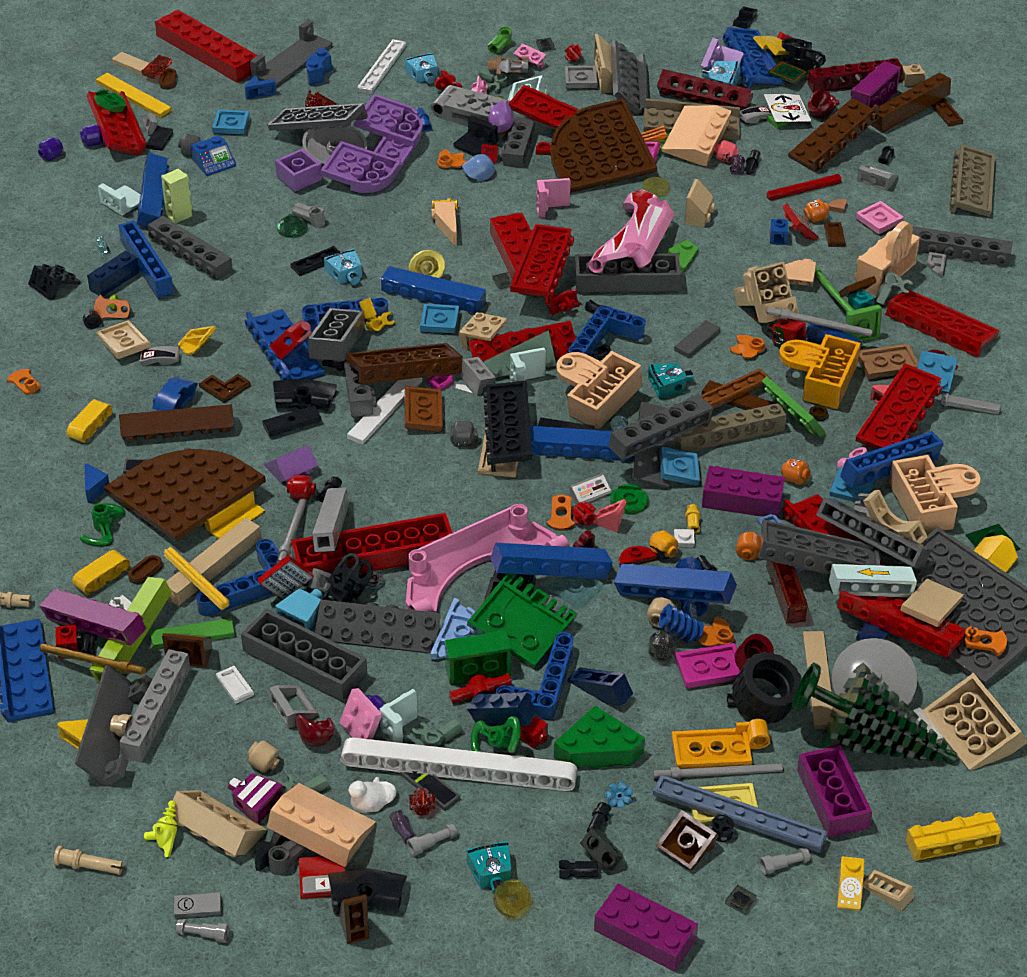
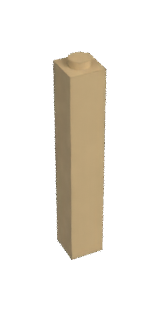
M247 518L243 519L192 560L190 564L208 581H211L261 540L260 526ZM181 571L166 581L172 591L167 601L169 603L173 602L178 606L200 590Z

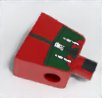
M787 318V320L781 319L775 324L771 323L767 328V332L773 335V345L779 349L783 343L790 340L806 341L805 322Z
M306 321L297 322L269 345L280 360L302 346L312 334L309 323ZM289 338L292 340L290 345L285 343Z

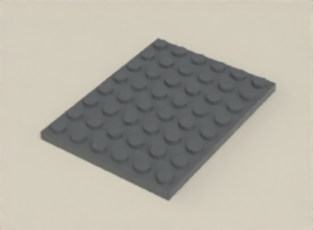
M937 527L921 543L932 550L924 568L912 567L899 559L891 566L912 567L917 581L914 592L926 579H929L964 594L962 601L945 620L957 624L964 629L968 627L974 629L976 627L982 631L999 632L1002 630L1005 633L1007 646L1005 651L999 656L991 651L967 648L964 638L948 658L943 657L968 676L974 673L981 683L986 686L1027 650V586ZM896 597V598L902 599V600L906 601L909 597ZM989 638L980 639L984 644L992 642Z

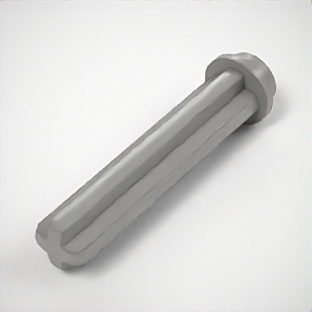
M948 393L942 394L940 405H944V407L951 406L996 415L1000 412V404L952 396L948 395Z

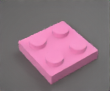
M882 201L856 213V219L877 234L897 226L904 220L902 215Z
M359 688L351 690L339 723L352 738L373 740L382 713Z

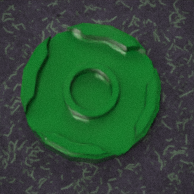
M106 89L96 92L94 99L98 105L113 112L124 111L126 101L122 96L115 92H112V94L108 93L109 90Z
M625 484L618 486V489L613 490L610 495L611 504L623 499L626 500L627 503L623 514H637L642 512L648 504L647 492L641 490V487L637 485Z

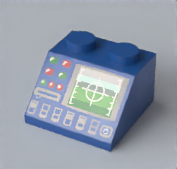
M220 135L191 145L192 160L206 176L236 166L227 142Z

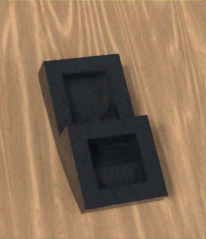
M743 6L739 10L738 17L734 19L733 26L748 29L758 9Z
M274 831L270 842L261 840L254 858L256 871H261L269 865V850L274 846H281L286 841V837Z

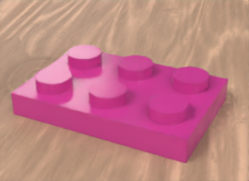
M735 643L676 652L675 660L685 688L734 681L740 672L734 660L737 650Z

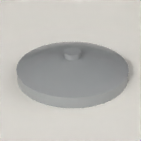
M351 125L348 127L309 128L303 136L302 149L320 162L322 168L340 141L367 149V141L364 135Z
M864 639L851 644L838 656L832 672V686L835 694L848 693L849 690L843 688L848 678H855L856 673H853V671L864 662L870 668L871 673L874 672L880 678L876 683L877 685L884 681L889 686L888 691H894L899 696V702L903 700L907 705L911 703L917 687V672L910 656L897 644L884 639Z

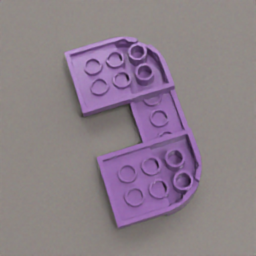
M373 94L365 106L368 118L355 120L354 127L384 137L374 151L340 141L320 170V175L348 184L351 191L358 193L376 192L389 186L406 163L422 136V119L418 117V112L412 107Z

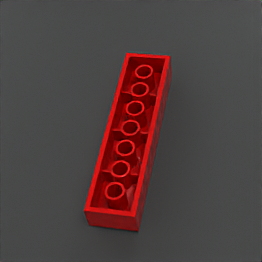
M175 10L155 21L157 37L237 83L251 75L250 61L258 56L257 54L182 11Z
M446 513L341 531L335 551L315 552L313 536L291 540L293 559L311 572L316 568L332 574L345 555L354 553L361 558V561L365 560L371 563L374 571L409 565V553L453 532ZM351 558L348 561L349 568L355 565V558ZM364 565L361 568L360 573L367 572L368 565Z

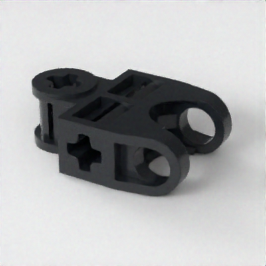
M796 38L782 40V48L789 52L791 56L782 57L780 61L788 62V64L806 71L821 68L826 62V57L822 52L812 50L811 42Z
M354 553L345 555L327 582L331 586L324 593L322 600H338V602L350 603L353 598L359 599L373 575L374 569L372 564L365 560L361 561V558ZM351 558H355V565L349 568L348 561ZM364 565H368L367 573L361 575V568Z

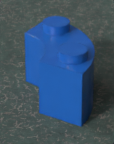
M325 48L317 49L306 62L307 81L310 86L323 83L324 75L332 71L331 55Z
M180 377L169 379L160 392L154 396L152 408L159 411L183 409L189 401L193 400L198 383Z

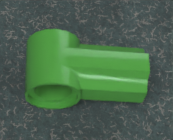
M501 27L498 30V35L488 44V50L491 53H500L505 46L512 44L511 28Z

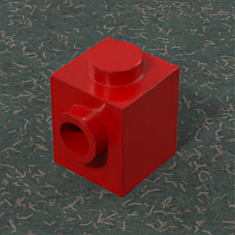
M76 624L55 627L56 647L79 652V637Z

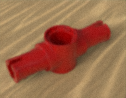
M509 673L492 679L490 677L486 678L484 675H476L469 680V684H466L465 687L449 691V697L452 704L468 699L472 700L476 694H494L500 686H512V680Z

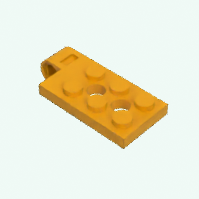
M763 719L738 722L735 728L672 731L671 734L675 764L680 769L752 765L750 749H762L770 744L767 722ZM718 746L722 748V750L715 751L712 749V747ZM696 747L699 748L700 751L694 752L690 749Z

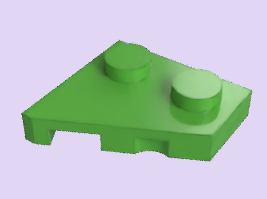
M687 239L662 253H679L680 270L685 272L688 264L692 262L693 257L698 253L699 247Z

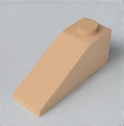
M435 202V209H431L435 225L453 245H457L455 202Z
M803 259L785 264L789 284L813 287L816 262H813L811 259Z

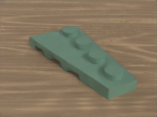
M549 330L483 363L496 378L509 376L510 354L544 347L546 350L545 368L556 366Z

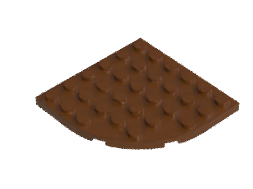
M624 98L588 106L576 111L573 116L567 117L558 126L551 141L550 158L553 169L558 179H570V193L657 172V165Z
M188 448L145 460L104 486V490L109 496L177 542L207 522V519L265 483L266 479L263 474L227 453Z

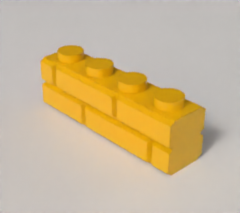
M978 812L970 817L963 818L958 816L951 821H935L931 825L926 826L914 825L907 830L906 843L914 860L918 861L999 844L1001 829L998 823H996L992 812L985 814Z

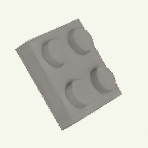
M565 66L566 89L597 88L596 66Z

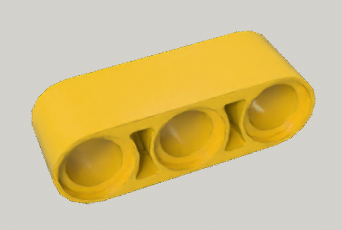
M93 399L69 424L66 431L67 437L86 443L87 441L85 440L89 439L97 431L96 429L102 426L108 416H111L113 411L112 405Z
M111 550L79 570L73 576L72 584L88 596L92 591L95 592L106 585L107 581H112L121 575V572L124 570L127 571L130 567V561L118 551Z

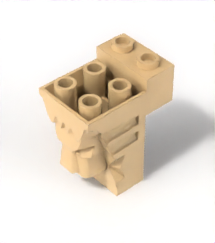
M784 262L748 268L747 272L743 275L745 285L733 289L738 306L755 305L759 323L780 319L779 316L766 314L767 307L789 309L790 312L799 313L796 297L792 296Z

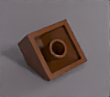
M163 633L162 639L165 655L168 649L188 653L190 666L207 667L212 652L211 636Z

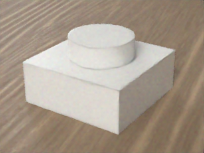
M674 529V537L678 540V548H694V529Z

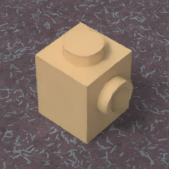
M920 65L903 66L901 81L904 87L916 86L925 80V71L922 70Z

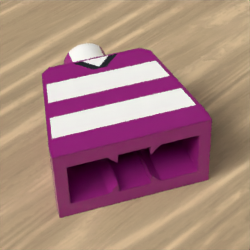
M254 773L249 774L243 782L233 778L228 785V789L233 791L234 806L257 824L271 811L283 795L281 783Z

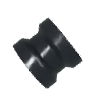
M727 815L714 817L711 830L718 834L716 841H729L733 835V820Z

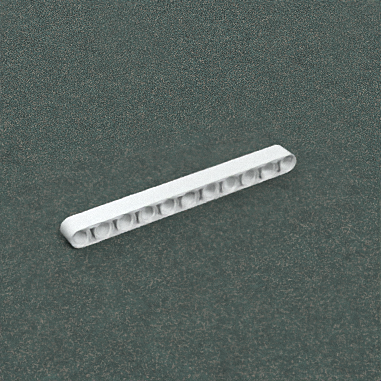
M362 738L346 739L340 758L344 765L350 767L413 773L412 771H418L417 773L434 774L437 777L559 791L574 789L577 776V767L570 762Z

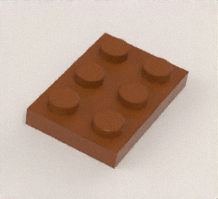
M405 386L404 428L441 432L442 390Z

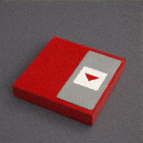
M323 856L299 858L300 899L331 897L328 874L343 872L345 867Z

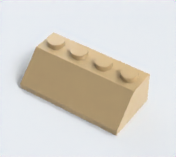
M595 34L594 62L601 94L613 93L611 45L599 34Z
M201 790L176 791L173 801L176 803L173 808L176 810L174 812L176 817H173L177 825L186 826L193 835L203 836L208 839V844L223 848L224 853L231 857L246 855L268 831Z

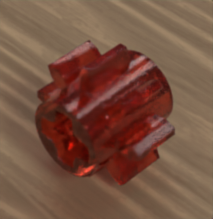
M418 788L414 791V795H409L410 810L415 809L417 815L424 816L429 814L431 809H435V793L430 794L428 789Z

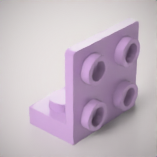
M712 38L701 67L702 69H712L715 61L741 62L744 54L743 52L721 46L718 39Z

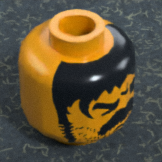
M665 530L657 531L650 537L649 548L659 558L665 560L677 554L678 540Z

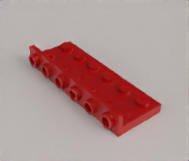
M88 91L86 97L107 148L137 156L141 155L142 151L146 148V141L125 92L121 91L119 94L126 101L124 111L113 112L104 109L95 102L96 92Z
M540 224L534 225L510 285V292L545 297V304H549L550 299L554 298V288L558 287L559 277L561 278L562 267L566 266V256L569 257L570 246L574 244L572 229Z
M906 289L909 291L908 293L902 292L889 300L885 314L894 320L975 357H979L982 347L995 339L1000 331L910 289Z
M904 363L856 435L855 441L877 450L910 439L911 433H915L918 428V422L924 420L927 413L926 410L928 408L931 409L935 396L938 397L942 391V386H940L942 378Z
M819 494L792 504L789 500L784 501L783 516L785 519H789L795 527L864 542L862 539L816 515L823 501ZM880 559V566H886V564Z
M844 590L840 592L837 604L838 609L945 658H948L965 638L966 629L957 624L944 620L936 627L900 611L902 604L905 602L902 599L883 596H855Z

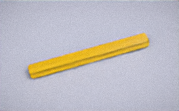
M169 547L164 550V556L221 610L229 606V600L174 548Z

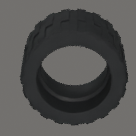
M760 652L749 658L740 670L732 685V696L740 711L750 719H763L767 724L776 723L781 719L783 720L791 711L792 701L802 677L791 661L783 656L771 652ZM753 678L764 679L772 683L778 689L781 697H772L762 692L755 684Z

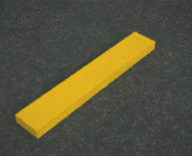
M105 73L96 79V84L117 94H120L121 91L125 92L128 101L159 118L172 112L171 107L109 73Z

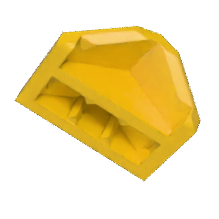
M209 326L190 329L178 345L186 355L191 356L206 344L217 328Z
M1004 535L985 537L974 550L1006 573L1018 560L1012 540Z

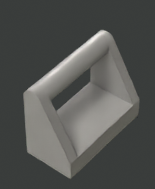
M861 165L857 181L888 191L898 178V174L870 165Z
M276 685L269 688L271 702L288 729L297 726L295 721L299 714L308 720L319 717V713L300 685ZM296 694L306 710H293L286 698Z

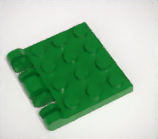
M507 573L467 621V626L479 634L506 630L511 646V655L532 669H535L552 648L556 635L564 632L576 619L578 613L572 609L566 613L568 607L563 605L555 614L552 612V609L557 604L556 599L553 598L544 607L550 595L537 588L529 597L534 589V585L530 583L521 592L518 589L522 586L524 579L519 577L516 580L517 574Z

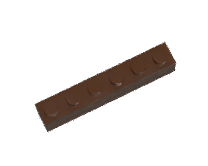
M939 72L879 106L878 120L873 122L871 126L883 133L950 95L951 78Z
M232 404L119 414L121 437L126 438V441L137 440V437L144 436L145 439H155L156 435L162 434L163 438L175 437L174 433H182V436L193 435L194 431H201V434H210L212 430L219 429L220 432H230L231 428H234Z

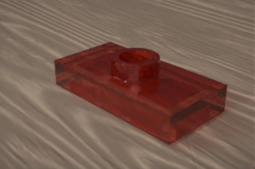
M158 55L141 70L142 75L156 79L172 64V59Z

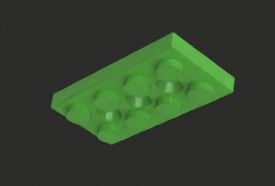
M766 376L762 380L766 386L764 390L771 396L772 400L779 403L789 415H793L794 419L800 425H804L811 435L817 434L821 438L826 434L815 418L770 378Z

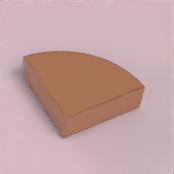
M847 199L831 201L828 204L829 210L844 213Z

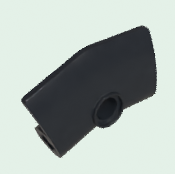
M311 379L273 381L275 408L296 407L303 409L315 405L317 410L328 411L334 399L337 385Z
M370 868L329 873L328 879L333 912L340 911L343 900L366 895L368 911L376 907L378 910L398 913L401 905L402 889L407 876Z

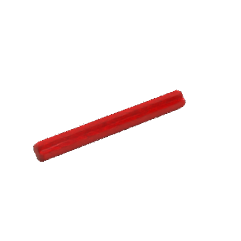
M834 174L767 191L766 197L768 200H774L841 183L842 177L839 174Z

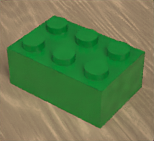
M506 630L445 640V668L450 685L469 682L476 675H484L486 678H496L508 673L511 675V646Z

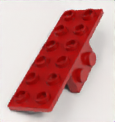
M564 321L536 328H525L516 332H506L502 335L494 336L491 341L473 340L469 342V348L472 358L479 357L484 362L549 330L554 357L558 359L568 354L569 348L576 337L571 321Z

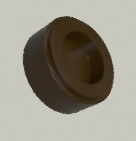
M816 405L810 408L809 414L816 421H824L827 418L828 411L825 407Z

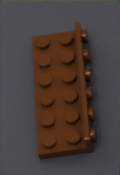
M851 98L788 153V157L817 172L873 122L878 120L879 106L875 105L870 108Z
M448 343L346 353V360L359 372L360 384L459 374L462 372L463 356Z

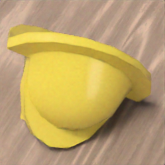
M433 250L420 251L413 256L409 263V271L441 278L445 270L443 256Z

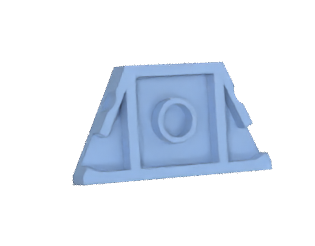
M457 598L453 599L430 653L433 660L445 658V640L479 635L478 632L467 626V621L475 611L470 607L465 608L462 606Z

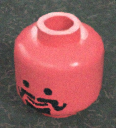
M723 140L721 144L717 143L714 152L716 153L717 160L731 163L735 161L739 150L736 144Z

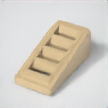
M875 869L863 882L865 889L899 911H902L914 898L912 886ZM878 879L880 880L877 886L873 885Z

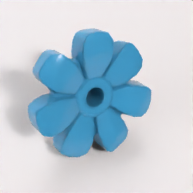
M620 781L618 786L615 783L609 785L611 791H607L605 797L609 799L608 804L611 807L617 804L618 808L625 807L624 802L630 804L632 801L630 795L633 794V790L631 787L626 788L625 782Z

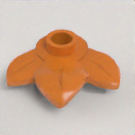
M445 149L439 153L437 165L441 168H460L467 161L463 160L464 153L451 154Z
M736 335L739 344L730 347L732 353L749 359L763 352L766 345L761 338H753L749 335Z
M715 617L713 626H704L703 633L699 639L700 644L713 647L733 643L734 634L730 630L728 622L720 617Z

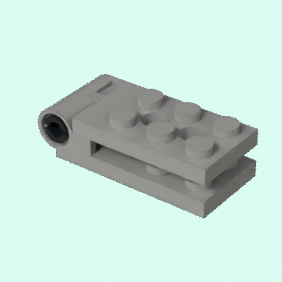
M449 85L431 104V110L439 118L468 126V118L471 115L489 122L488 115L490 114L491 106L496 105L502 100L508 102V100Z

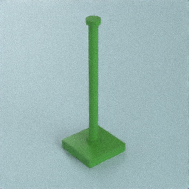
M815 268L814 278L821 282L846 311V324L871 329L872 335L869 337L845 332L858 338L861 342L880 338L882 314L880 305L854 310L825 278L822 270Z

